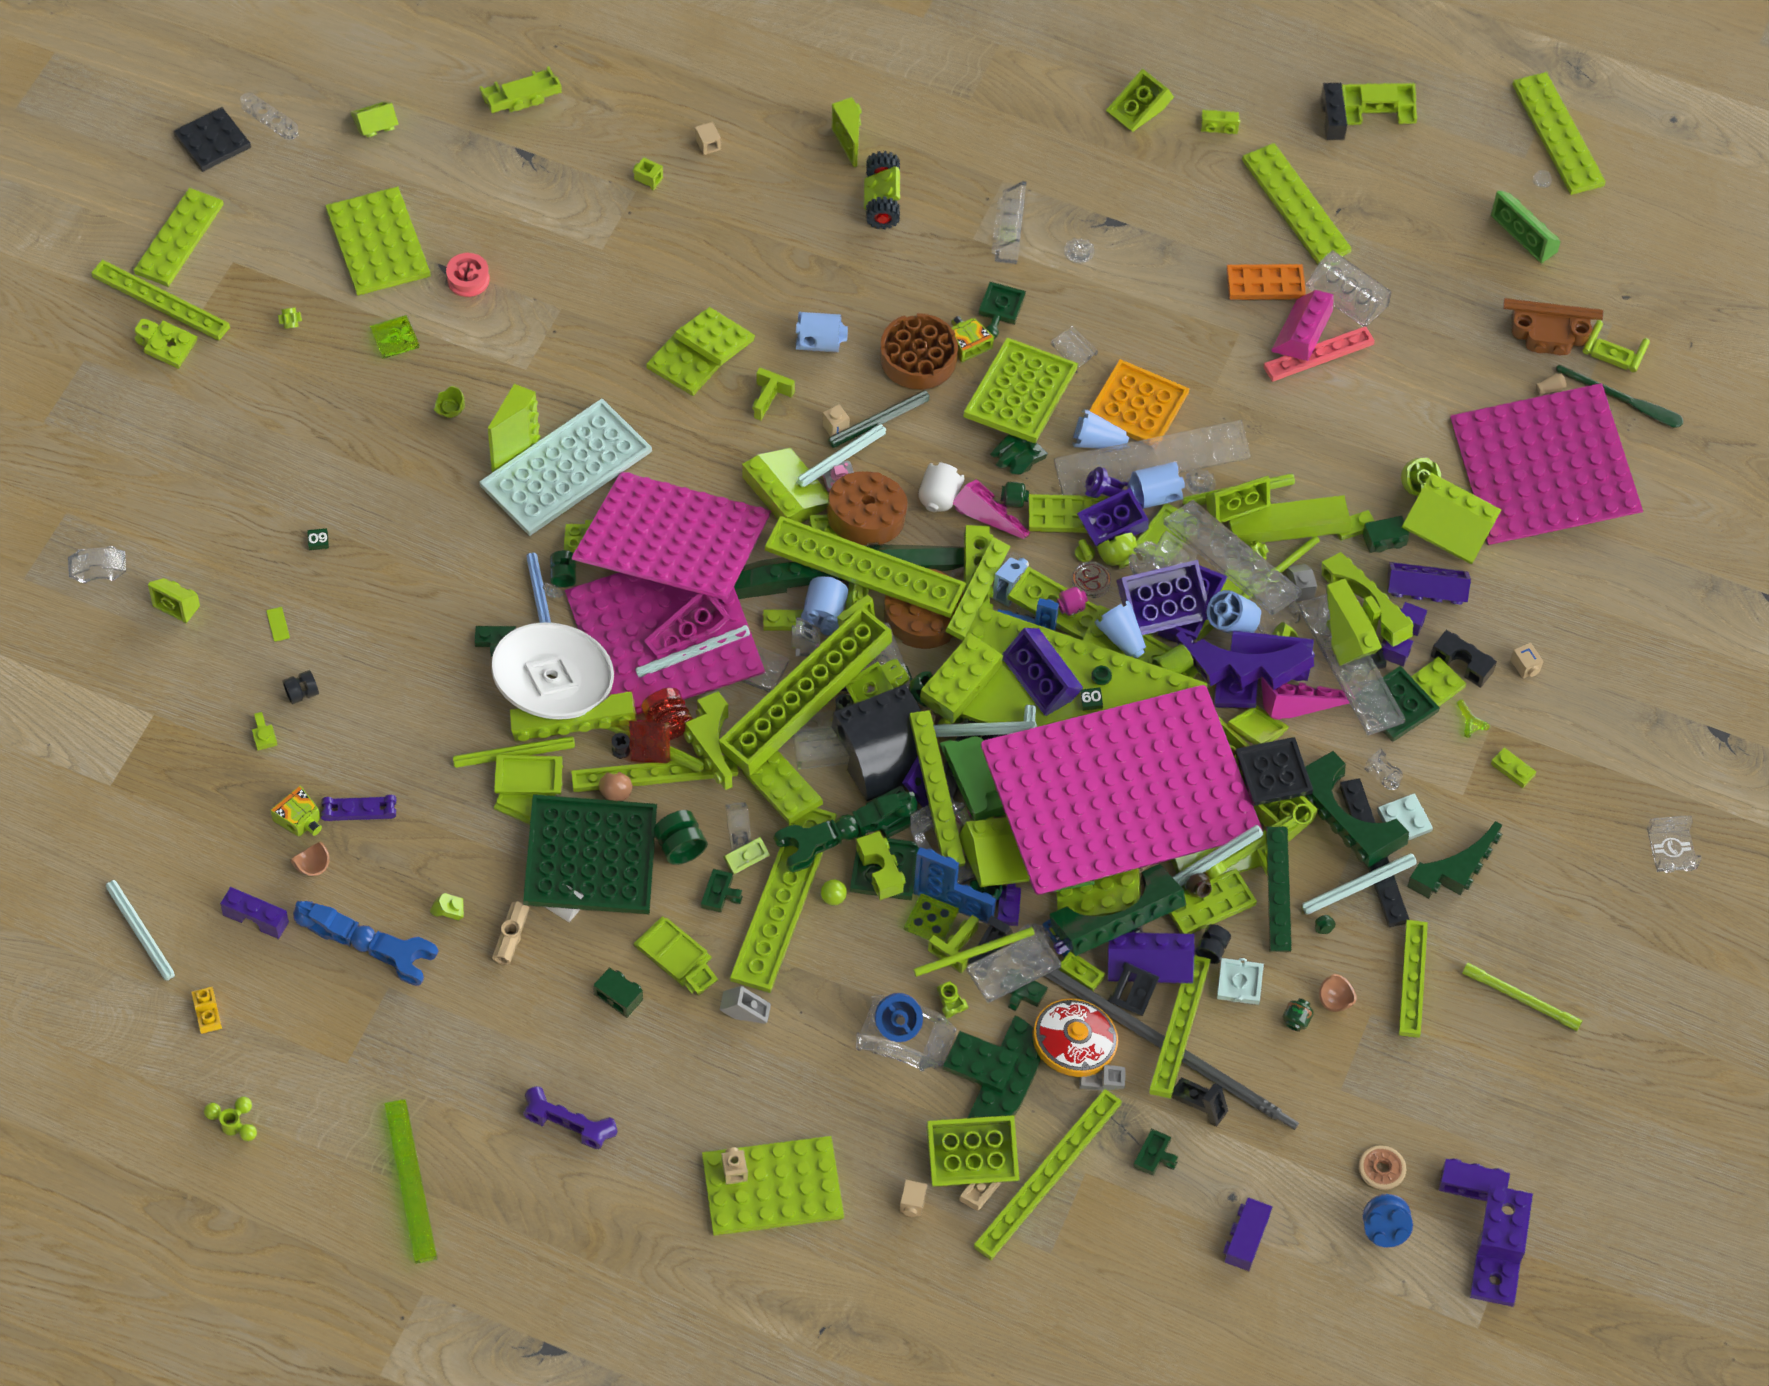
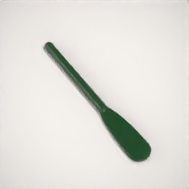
M1562 365L1556 366L1557 372L1585 385L1600 384V382ZM1602 384L1605 394L1632 405L1651 418L1673 428L1683 425V418L1678 413L1644 400L1632 398Z

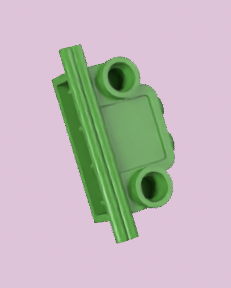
M976 736L959 742L950 739L940 743V746L973 821L987 820V818L992 816H1004V808L981 749L983 739Z

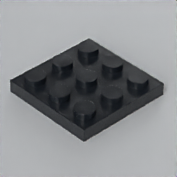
M223 107L173 131L174 136L202 172L251 148L250 141Z
M1295 737L1236 749L1235 754L1253 806L1313 793V788Z

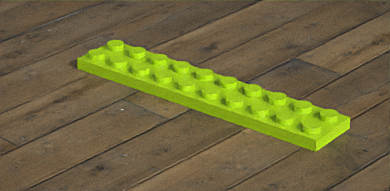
M780 516L765 545V551L949 618H951L966 587V582Z
M1028 566L1008 594L1007 599L1036 615L1039 598L1050 599L1057 603L1056 599L1059 598V593L1067 590V588ZM1088 601L1085 603L1084 611L1072 616H1067L1065 613L1062 614L1058 607L1056 627L1077 639L1083 640L1099 606ZM1145 634L1142 635L1146 646L1143 649L1145 653L1136 659L1151 664L1152 659L1172 648ZM1193 666L1180 674L1194 678L1198 671Z
M816 808L792 822L789 826L799 825L804 828H810L832 819L835 822L837 814ZM794 846L780 847L732 971L731 982L771 993L824 851L815 856L814 862L810 867L792 873L788 870L786 861L798 849Z

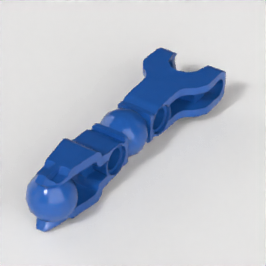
M297 901L295 904L293 918L298 925L308 928L325 940L330 939L349 947L352 944L360 952L369 951L370 956L393 966L399 979L409 984L419 986L424 980L422 971L412 965V963L419 958L433 960L439 952L435 944L421 937L401 940L380 931L376 933L370 926H359V922L338 913L334 908L311 901Z

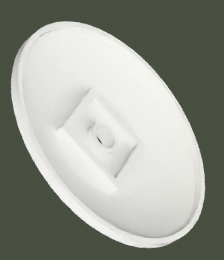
M544 622L519 627L511 631L499 642L492 658L493 679L502 695L519 709L543 718L570 719L580 717L605 701L613 685L614 670L606 650L590 635L568 625ZM547 675H552V676H554V677H556V678H555V679H551V678H548Z

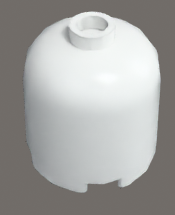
M939 462L938 466L933 465V463L927 466L918 493L919 500L927 510L931 512H944L953 506V501L959 494L964 482V475L957 474L955 467Z

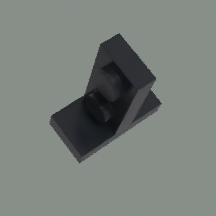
M991 916L987 922L989 927L977 946L1013 934L1008 924ZM1002 947L971 957L968 964L987 974Z
M1183 1077L1174 1086L1171 1098L1206 1113L1210 1124L1217 1127L1228 1113L1222 1086L1214 1083L1210 1089H1207Z

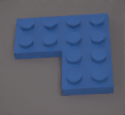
M920 847L916 857L914 895L971 917L974 915L979 921L987 924L991 916L994 917L996 898H993L988 893L973 890L968 885L957 883L959 862H956L951 857L939 855L931 849Z

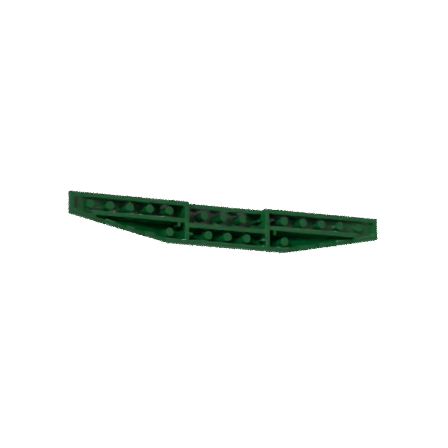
M892 544L866 546L928 569L948 571L964 568V547ZM780 557L760 560L745 565L734 588L738 599L787 593V588L808 586L810 581L817 577H832L839 581H844V579Z

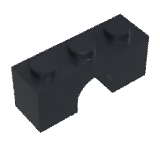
M1323 83L1320 98L1322 112L1326 111L1324 125L1326 140H1345L1348 125L1342 83Z
M1447 629L1433 645L1430 655L1434 659L1439 656L1447 665L1456 659L1465 661L1468 666L1464 678L1480 688L1493 674L1497 663L1492 656L1483 653L1473 644L1467 643L1457 634L1451 633Z

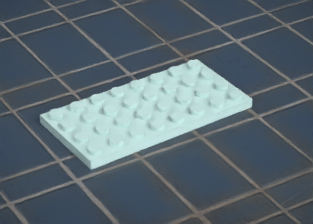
M600 399L481 480L480 487L531 536L652 452V447L603 399Z

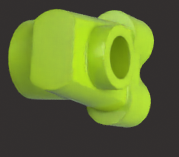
M951 981L937 987L944 1006L942 1011L946 1018H950L969 1008L965 999H961L956 985L951 983ZM948 992L952 997H947L944 994Z

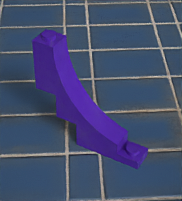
M1183 631L1176 634L1177 646L1182 644L1188 649L1193 659V666L1210 687L1231 675L1241 688L1263 677L1272 689L1275 690L1314 667L1315 654L1302 641L1276 652L1243 654L1219 648L1204 639L1195 643L1191 636H1186Z

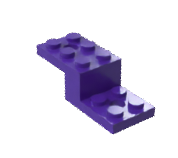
M1489 1185L1483 1228L1477 1243L1470 1298L1514 1307L1520 1263L1525 1254L1533 1193ZM1509 1206L1513 1209L1514 1213L1507 1215L1503 1212L1502 1208ZM1492 1276L1498 1277L1501 1284L1493 1285L1489 1278Z

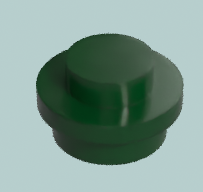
M1097 666L1092 671V680L1097 685H1106L1112 679V672L1106 666Z
M1322 915L1315 921V930L1319 934H1328L1336 926L1334 919L1329 915Z

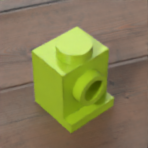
M643 157L633 168L634 180L650 186V189L654 191L663 179V166Z

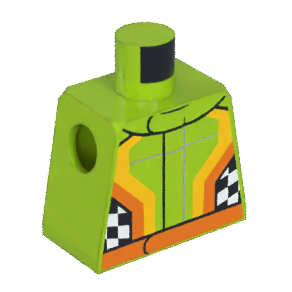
M957 316L951 321L958 343L957 355L961 363L993 349L994 336L975 318L964 322L960 316Z
M301 786L297 787L271 809L272 820L296 836H301L307 830L315 836L322 829V826L318 823L320 820L319 809Z

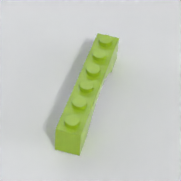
M1340 552L1322 561L1321 576L1329 584L1345 578L1354 594L1363 599L1372 595L1381 609L1379 618L1381 636L1392 647L1412 637L1413 622L1411 618L1406 617L1400 608L1394 605L1388 596L1382 593L1376 584L1370 581L1364 572L1353 564L1350 558Z
M632 692L611 694L605 701L584 715L570 719H549L529 714L521 709L510 710L511 730L515 741H527L532 738H547L552 735H567L572 732H587L592 729H607L612 726H627L637 723Z

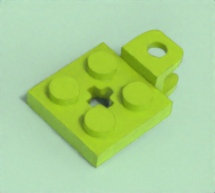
M141 319L135 327V333L137 334L135 341L145 347V354L178 369L197 342L196 335L166 321H162L158 327V324L155 322ZM167 342H174L175 346L168 347Z
M892 659L882 666L879 662H876L852 679L846 685V688L856 704L902 686L909 681L910 677L897 659ZM869 686L875 687L871 693H866L869 690Z

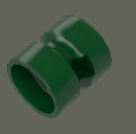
M560 550L551 554L550 576L552 585L559 588H567L576 583V560H572L574 553Z

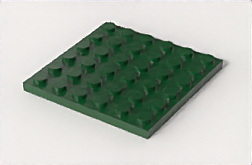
M533 794L523 905L650 915L655 845L653 829L656 825L657 804ZM574 891L582 894L583 897L580 899L574 894Z

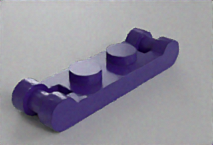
M395 795L337 799L324 797L321 800V806L323 807L321 819L324 821L393 819L396 817L394 805H396L397 797ZM386 806L384 810H380V807ZM332 808H338V811H332Z

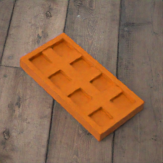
M1303 264L1227 265L1229 300L1298 299L1306 295Z

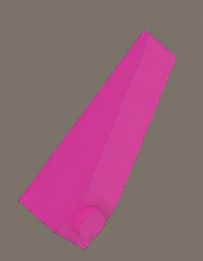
M977 479L966 484L953 501L955 509L961 514H965L1022 539L1030 535L1026 527L1013 515L1009 516L1005 505L997 503L994 500L995 495Z
M698 593L647 637L644 642L656 656H659L716 632L731 618L716 597Z
M1263 677L1261 680L1264 709L1271 718L1276 720L1293 718L1350 703V698L1343 690L1322 686L1313 689L1302 682H1299V685L1285 683L1273 690Z

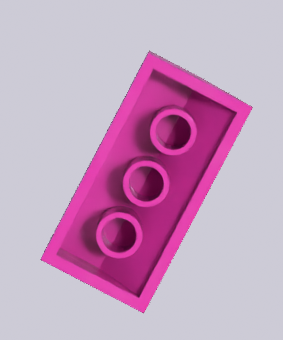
M1314 290L1298 298L1272 347V352L1308 361L1333 312L1334 294Z

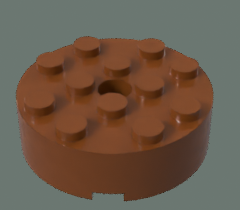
M917 313L916 316L906 317L904 315L897 318L886 327L881 338L880 362L884 372L892 381L909 389H929L942 384L953 374L956 368L958 343L955 332L945 321L929 314Z
M853 472L842 476L832 485L829 492L826 514L830 527L840 537L860 545L877 542L880 545L893 540L902 531L908 501L903 489L889 477L879 472Z
M930 569V570H932V571H935V572L944 574V575H946V576H949V575H947V574H945V573H943V572H941V571H938V570H935V569ZM962 593L951 618L885 594V624L891 629L892 635L902 640V643L907 646L919 649L940 647L950 642V639L953 637V635L945 631L964 594Z

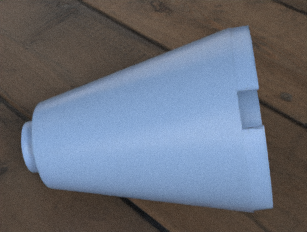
M1084 409L1082 411L1085 415L1078 419L1073 437L1077 441L1076 443L1073 442V447L1121 450L1122 447L1127 446L1129 436H1126V431L1089 410Z
M1126 601L1125 607L1122 604L1116 606L1102 615L1103 619L1101 622L1097 619L1094 623L1125 655L1133 656L1136 659L1145 653L1143 649L1146 646L1131 603Z

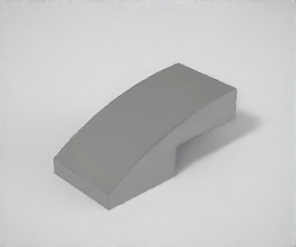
M1104 1065L1103 1070L1099 1073L1080 1077L1079 1089H1124L1125 1067Z

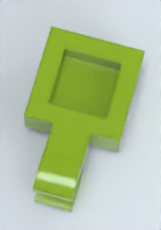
M262 712L254 713L257 728L252 729L257 751L278 746L272 724L266 726Z

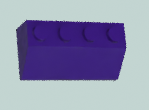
M1389 562L1387 591L1391 593V596L1403 597V595H1410L1412 599L1422 600L1423 597L1431 598V601L1434 602L1450 600V603L1462 605L1463 602L1468 603L1471 584L1468 571Z
M1199 565L1209 603L1215 594L1221 592L1227 576ZM1206 620L1158 631L1157 635L1176 643V634L1183 631L1186 636H1191L1193 640H1196Z
M1023 628L1002 654L1004 662L1045 716L1072 702L1083 689V686L1039 628Z
M1233 631L1229 651L1243 654H1264L1289 648L1301 641L1306 647L1309 646L1313 650L1314 639ZM1310 669L1293 680L1308 681Z
M1125 933L1110 940L1108 948V981H1119L1125 961L1160 976L1158 982L1193 983L1194 934ZM1131 972L1127 982H1134L1137 974Z

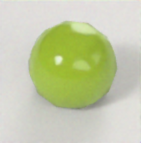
M836 879L825 882L821 888L823 901L831 906L841 904L847 896V889L844 883Z

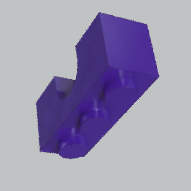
M1405 602L1400 610L1406 617L1411 618L1413 622V635L1418 636L1428 610ZM1384 639L1381 644V650H1383L1385 660L1404 667L1411 652L1413 641L1407 639L1392 647Z
M233 887L229 888L220 903L223 916L242 923L245 918L249 919L259 926L260 932L277 939L281 937L289 923L287 910Z

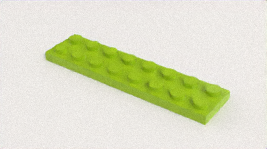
M1544 72L1513 80L1512 86L1570 195L1604 187L1606 181L1548 73Z
M1275 143L1243 155V163L1318 266L1351 253V246Z

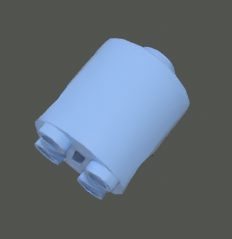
M798 312L796 350L839 352L840 343L843 341L847 342L848 326L841 322V314Z
M1175 461L1133 471L1128 488H1131L1142 509L1182 500L1183 493L1181 489L1185 488L1183 477L1178 475V465Z
M832 577L812 579L809 583L804 610L801 614L802 627L810 630L804 626L805 622L811 625L813 630L819 631L824 635L830 636L833 634V631L839 628L837 616L845 608L848 596L846 585Z
M1224 590L1218 592L1208 603L1207 617L1212 626L1231 635L1233 631L1254 633L1260 623L1262 612L1256 603L1233 591Z

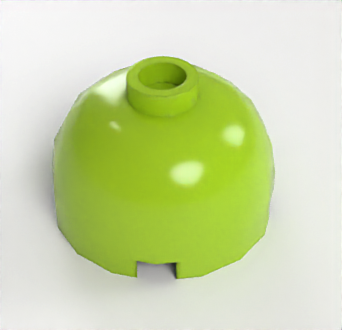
M1415 458L1407 462L1401 472V482L1404 489L1409 494L1418 497L1431 472L1441 477L1439 466L1429 460V458Z
M1126 533L1116 536L1110 542L1107 540L1099 544L1097 549L1100 557L1107 565L1124 568L1129 566L1130 561L1135 558L1138 546L1134 534Z

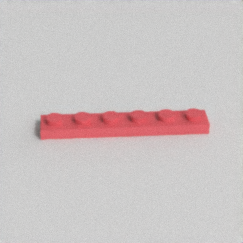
M1365 326L1316 344L1308 361L1285 355L1264 363L1263 368L1271 381L1274 382L1372 346L1375 340Z

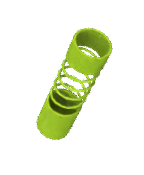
M1180 644L1152 659L1151 664L1180 674L1193 667L1194 663L1188 649Z

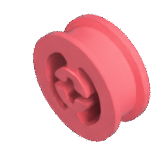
M461 253L453 257L446 267L449 288L455 294L463 297H473L481 294L488 287L490 280L488 264L485 259L475 253Z

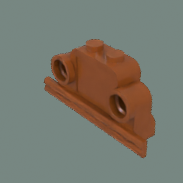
M1504 298L1503 309L1513 310V336L1520 340L1526 339V348L1532 352L1568 355L1571 353L1573 345L1584 346L1592 332L1591 319L1603 320L1602 309Z

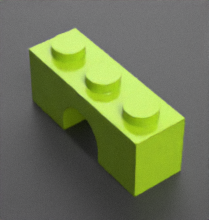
M880 831L856 839V850L864 866L878 864L882 867L880 871L872 873V885L879 900H883L903 893V886L906 881L904 874L899 872L896 867L898 864L895 855H891L888 850L890 846L887 838H883Z

